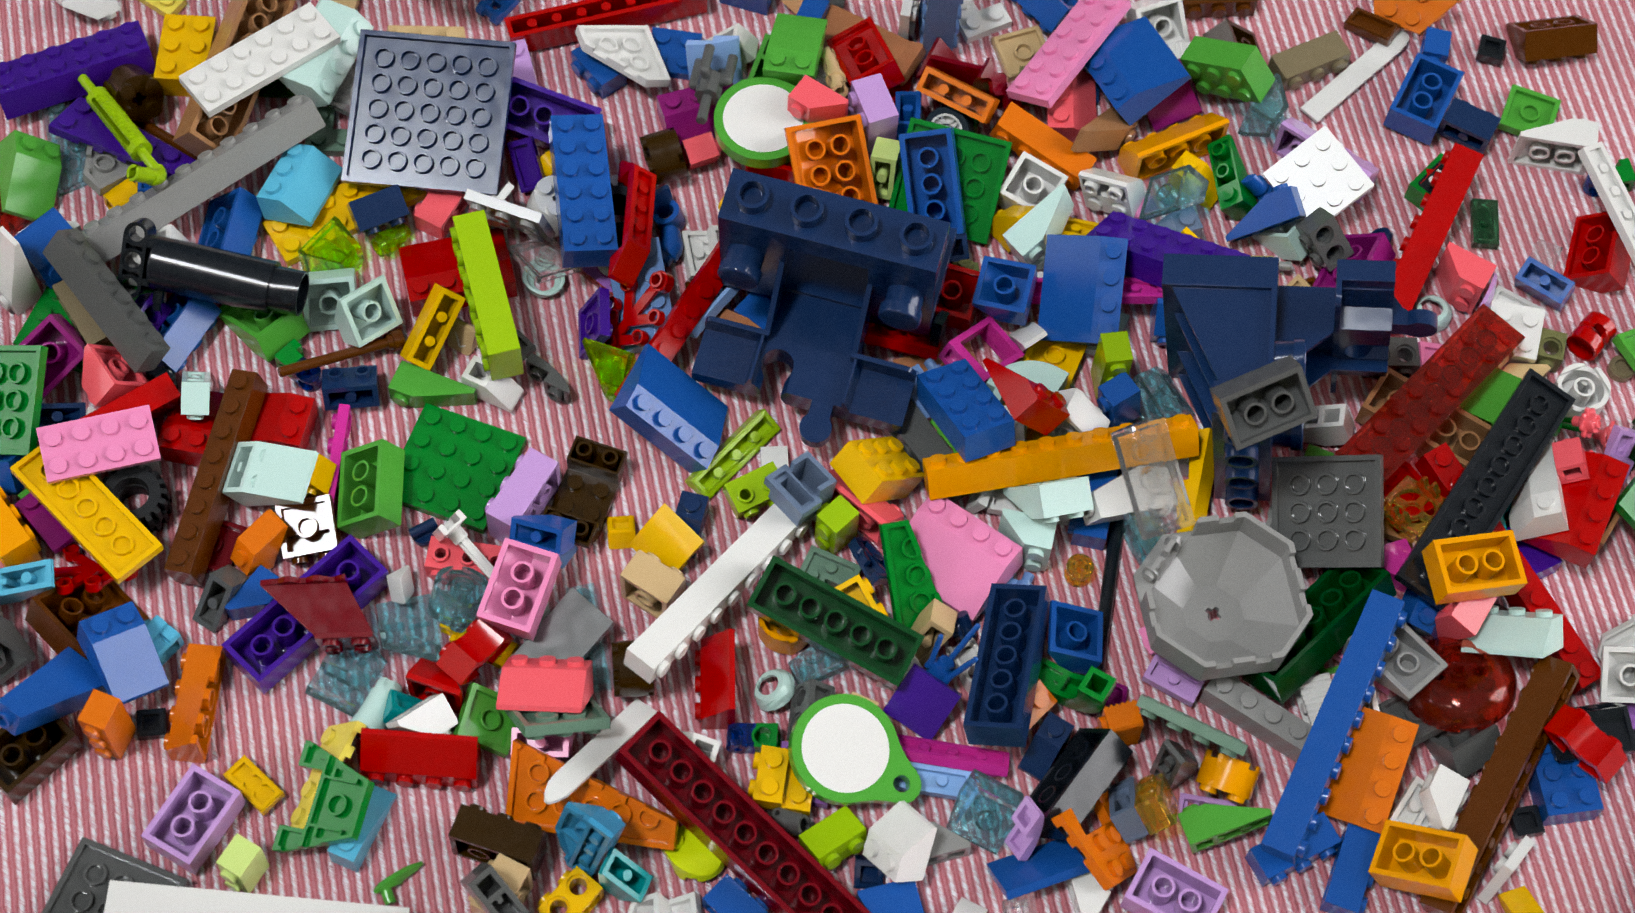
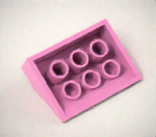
M928 497L909 522L921 549L922 558L926 567L929 568L932 582L936 591L939 592L942 602L958 613L967 611L971 622H974L987 607L991 584H1006L1023 565V547L947 498L930 500Z

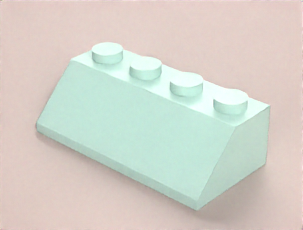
M319 0L315 8L340 35L341 43L278 78L295 95L304 94L312 99L316 108L330 105L357 58L360 30H373L374 28L357 10L331 0Z

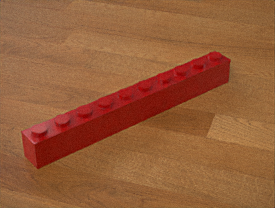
M1446 442L1424 454L1415 464V467L1426 483L1442 502L1464 469ZM1499 521L1493 532L1506 531V529ZM1519 550L1528 583L1516 594L1505 595L1504 598L1511 607H1524L1526 612H1535L1537 609H1551L1553 614H1563ZM1563 614V648L1548 656L1574 664L1580 675L1572 693L1574 695L1601 678V668Z

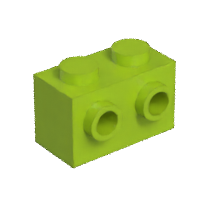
M773 461L724 484L722 491L737 519L743 516L745 519H749L760 512V508L766 505L771 507L774 504L768 497L770 489L764 484L765 477L777 470Z
M841 494L830 504L828 502L824 503L816 512L815 542L822 550H828L834 555L857 536L860 512Z
M843 806L798 836L800 845L826 870H832L845 858L852 854H857L864 849L867 832L864 825L847 806Z

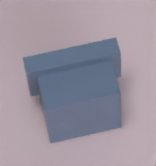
M809 451L792 460L790 467L785 464L766 476L764 484L770 489L768 497L797 527L816 515L817 510L824 503H831L837 480Z

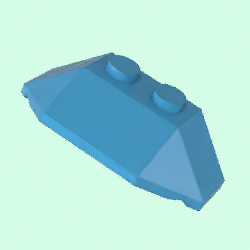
M568 802L555 826L560 846L566 854L564 857L566 865L571 869L578 866L593 878L603 864L610 848L615 847L626 823L622 821V818L616 812L608 811L603 806Z

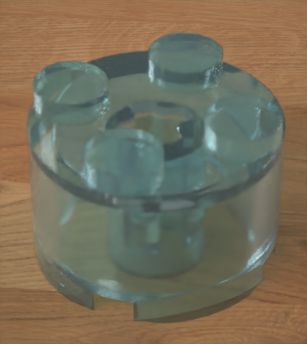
M448 566L441 569L435 577L428 601L427 614L438 622L449 626L452 631L463 633L475 619H479L476 617V613L486 590L488 580L480 572L472 568L462 567V570H453L454 566Z

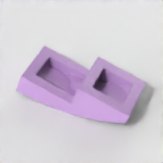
M1614 425L1604 454L1630 465L1624 480L1625 483L1635 463L1628 458L1635 445V430Z
M1030 796L1024 797L1012 815L1011 819L1015 826L1004 840L1019 861H1027L1040 838L1044 824V814Z

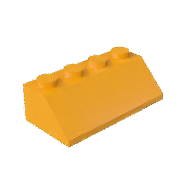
M1212 112L1205 115H1196L1182 124L1176 123L1159 133L1153 132L1136 142L1129 141L1120 148L1117 162L1126 176L1142 179V181L1171 170L1185 150L1198 158L1209 155L1207 144L1226 136L1230 122L1228 118Z

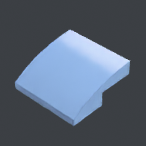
M714 35L713 40H687L685 48L689 81L694 61L697 58L702 59L706 44H712L715 47L710 66L712 70L718 72L719 69H725L728 56L734 54L738 57L732 83L734 85L739 80L744 79L739 36Z

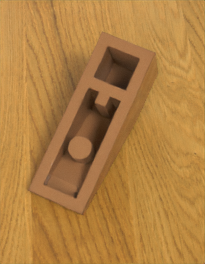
M1112 106L1080 129L1071 150L1073 152L1118 150L1125 143L1133 141L1137 133L1134 129L1138 121L1129 126L1114 106Z

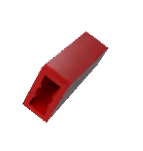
M166 372L82 418L149 405L152 419L155 420L172 412L177 406L181 394Z

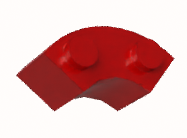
M475 619L468 626L463 636L448 642L439 652L441 657L436 662V665L458 684L465 685L480 675L477 670L486 662L492 665L508 648L514 638L481 619Z
M1564 704L1543 728L1550 740L1562 753L1568 750L1580 761L1577 765L1579 768L1605 784L1611 780L1628 760L1622 749V743L1614 736H1608L1591 721L1590 715L1581 708L1575 709Z

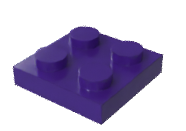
M599 287L578 311L579 358L589 360L612 336L613 325L610 323L612 301L609 297V289Z

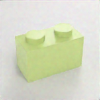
M878 136L871 154L870 166L876 197L890 200L901 158L900 144L898 140Z
M236 833L216 861L221 871L219 875L226 880L224 884L234 892L242 890L245 893H251L270 866L262 848Z

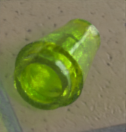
M401 224L376 233L374 238L371 239V245L380 257L391 256L412 234L406 224Z

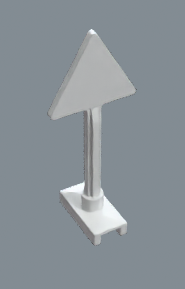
M458 509L444 525L441 524L432 534L439 542L448 537L455 545H459L484 575L490 579L494 567L467 537L468 533L461 527V524L467 517ZM549 602L546 605L541 622L550 613Z

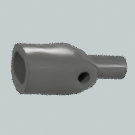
M782 807L774 808L772 811L764 810L791 836L799 837L798 835L811 828V820L806 814L790 811Z

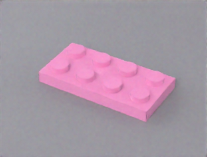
M149 405L36 428L48 484L161 460Z

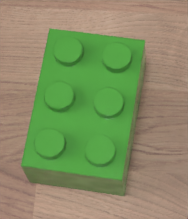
M1195 36L1180 58L1186 71L1192 77L1191 79L1195 83L1196 89L1206 95L1213 94L1223 98L1240 99L1244 102L1261 103L1276 80L1257 46Z
M380 439L341 452L337 529L361 539L401 526L404 449L384 439Z

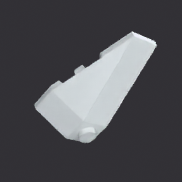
M1 226L0 305L6 311L11 309L19 316L36 303L42 293L20 243Z
M1553 439L1549 441L1512 500L1509 522L1516 541L1569 530L1562 485L1554 461Z

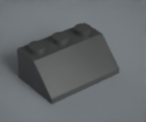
M1291 355L1210 388L1218 415L1237 451L1318 417L1302 366Z

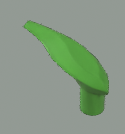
M423 862L413 863L398 870L377 884L373 892L376 894L381 893L386 906L397 902L392 888L402 884L406 878L414 874L424 865Z

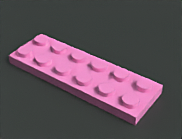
M1079 0L1006 90L1008 97L1051 108L1131 8L1130 0Z

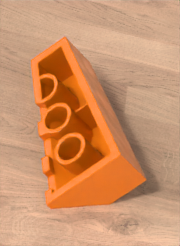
M1012 101L989 134L994 138L1013 142L1011 150L1016 152L1019 157L1025 151L1069 176L1065 186L1074 192L1080 186L1078 176L1080 171L1092 168L1097 160L1096 157L1088 152H1073L1071 150L1072 141Z
M189 643L187 653L183 652L181 656L180 667L183 670L182 677L176 681V706H171L169 721L172 725L170 733L165 734L163 745L171 760L206 763L227 660L222 646Z

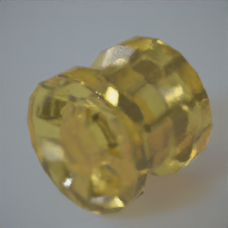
M1084 554L1071 556L1067 561L1064 571L1066 582L1076 588L1086 586L1090 582L1094 570L1093 561Z

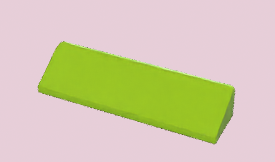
M765 409L755 411L719 446L709 467L705 470L693 472L685 480V483L697 494L708 496L710 500L760 450V447L767 444L781 428Z

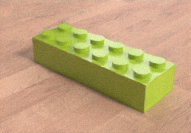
M485 210L452 216L454 227L449 228L452 247L457 258L458 271L463 282L466 302L469 305L472 325H474L478 349L481 352L484 372L490 371L492 381L524 374L521 347Z

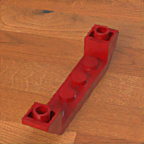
M622 160L619 163L617 182L627 186L622 246L610 257L608 277L631 288L650 253L657 175L634 163Z

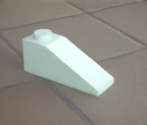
M183 371L181 381V415H187V419L201 420L203 415H209L210 372Z

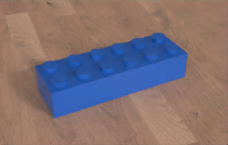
M603 114L550 115L548 135L562 268L609 266L610 257L618 250Z

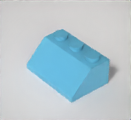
M297 143L283 152L256 196L264 219L312 227L340 180L342 167L312 145Z

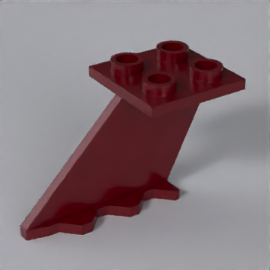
M941 37L936 38L916 75L920 80L926 66L934 67L1001 100L997 109L1003 112L1011 101L1025 110L1021 101L1008 97L1006 92L1008 89L1006 75L1004 73H996L993 70L991 57L986 59L983 66L960 61ZM939 102L942 107H943V106H947V105H945V104Z
M345 574L331 577L312 575L306 578L284 576L277 579L260 580V586L314 636L321 651H326V654L340 655L343 654V650H354L357 654L371 653L372 649H379V643L348 586V579Z

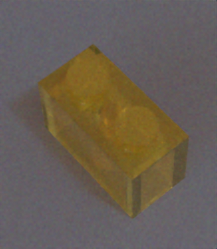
M1163 773L1156 776L1150 774L1143 777L1136 786L1134 807L1149 835H1153L1176 824L1178 801Z

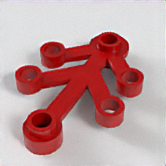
M662 270L654 272L650 276V286L636 304L635 293L638 288V281L636 280L631 288L620 284L621 290L625 291L623 320L619 325V311L622 308V301L614 296H609L612 304L614 303L610 313V323L613 325V332L611 338L601 346V350L605 354H619L624 350L625 346L637 345L643 347L648 343L649 335L641 329H635L631 335L625 334L630 327L645 325L658 327L664 323L665 314L663 311L651 309L648 314H642V312L658 292L666 294L672 290L674 277L670 273Z
M76 544L66 546L62 549L65 561L73 562L78 566L54 568V578L62 577L55 582L57 593L60 595L72 593L75 588L83 583L87 592L95 593L100 591L103 586L114 581L98 563L82 555L79 546ZM140 568L124 581L135 579Z

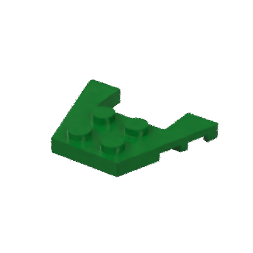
M306 740L298 765L306 769L322 771L305 828L300 829L279 824L271 849L278 853L357 841L375 786L374 782L317 744Z

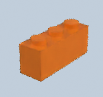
M926 66L915 89L985 124H990L1001 101L930 66Z
M93 689L77 719L83 729L82 732L89 739L88 742L94 747V752L106 759H110L112 756L121 760L137 730L122 701L96 689Z

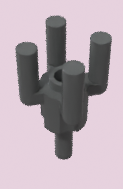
M712 44L705 45L702 59H695L689 81V87L695 90L694 96L700 104L696 122L702 125L707 121L710 105H717L723 86L732 84L738 61L736 55L730 54L725 69H719L718 72L712 70L710 66L715 50Z

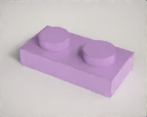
M1155 654L1142 677L1143 682L1192 707L1205 683V680L1198 681L1157 654Z

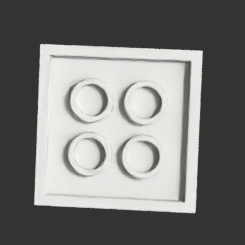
M1326 125L1263 173L1264 178L1272 187L1288 183V186H1296L1298 188L1306 217L1318 207L1325 209L1336 217L1374 188V183Z

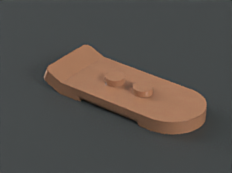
M830 5L825 19H828L823 48L829 47L826 40L864 19L838 6ZM876 25L905 78V81L897 86H903L926 55L924 45L909 41Z

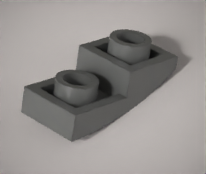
M531 352L526 359L529 376L538 382L544 381L545 393L551 400L569 404L571 401L570 388L566 381L548 362Z

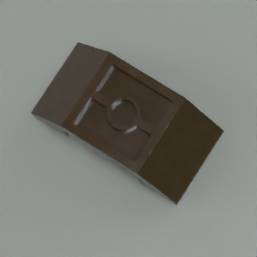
M576 435L566 458V473L552 506L546 505L543 515H555L577 521L576 545L589 549L599 538L619 491L628 452Z

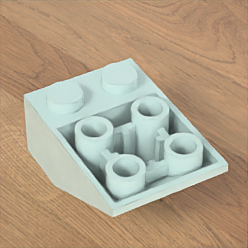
M260 441L238 442L222 493L243 506L303 504L319 453L317 451Z

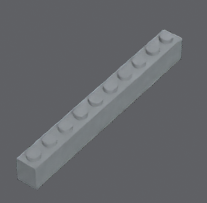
M304 94L293 96L287 101V105L280 109L270 110L261 121L246 125L242 129L243 132L235 137L229 136L220 142V146L214 150H206L199 154L198 159L191 164L187 163L179 166L175 170V174L166 178L164 183L152 186V188L144 193L142 191L135 193L129 198V202L121 207L115 206L106 212V216L98 221L92 220L84 225V230L80 232L84 234L85 239L100 255L103 262L106 263L121 253L124 230L129 223L139 218H148L154 222L156 231L322 129L326 124L312 99ZM136 226V233L144 238V230Z

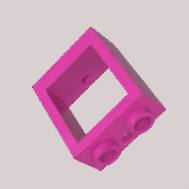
M988 316L950 340L938 357L945 365L966 359L986 384L991 377L989 372H986L963 346L964 344L980 335L1002 359V362L999 364L1004 367L1019 362L1025 354L994 319Z

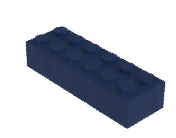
M991 584L977 653L978 661L975 663L963 723L968 743L971 745L1026 747L1049 623L1051 600L1047 586Z

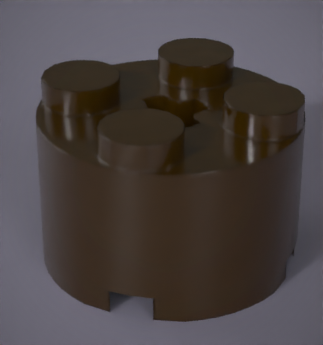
M123 64L110 72L112 75L108 80L105 79L103 87L107 89L134 124L146 122L161 114L164 100L163 88L150 73L135 64Z
M674 127L639 137L646 165H648L651 173L657 175L656 185H662L689 176Z
M635 640L611 642L614 697L654 696V681L649 684L623 664L626 649Z

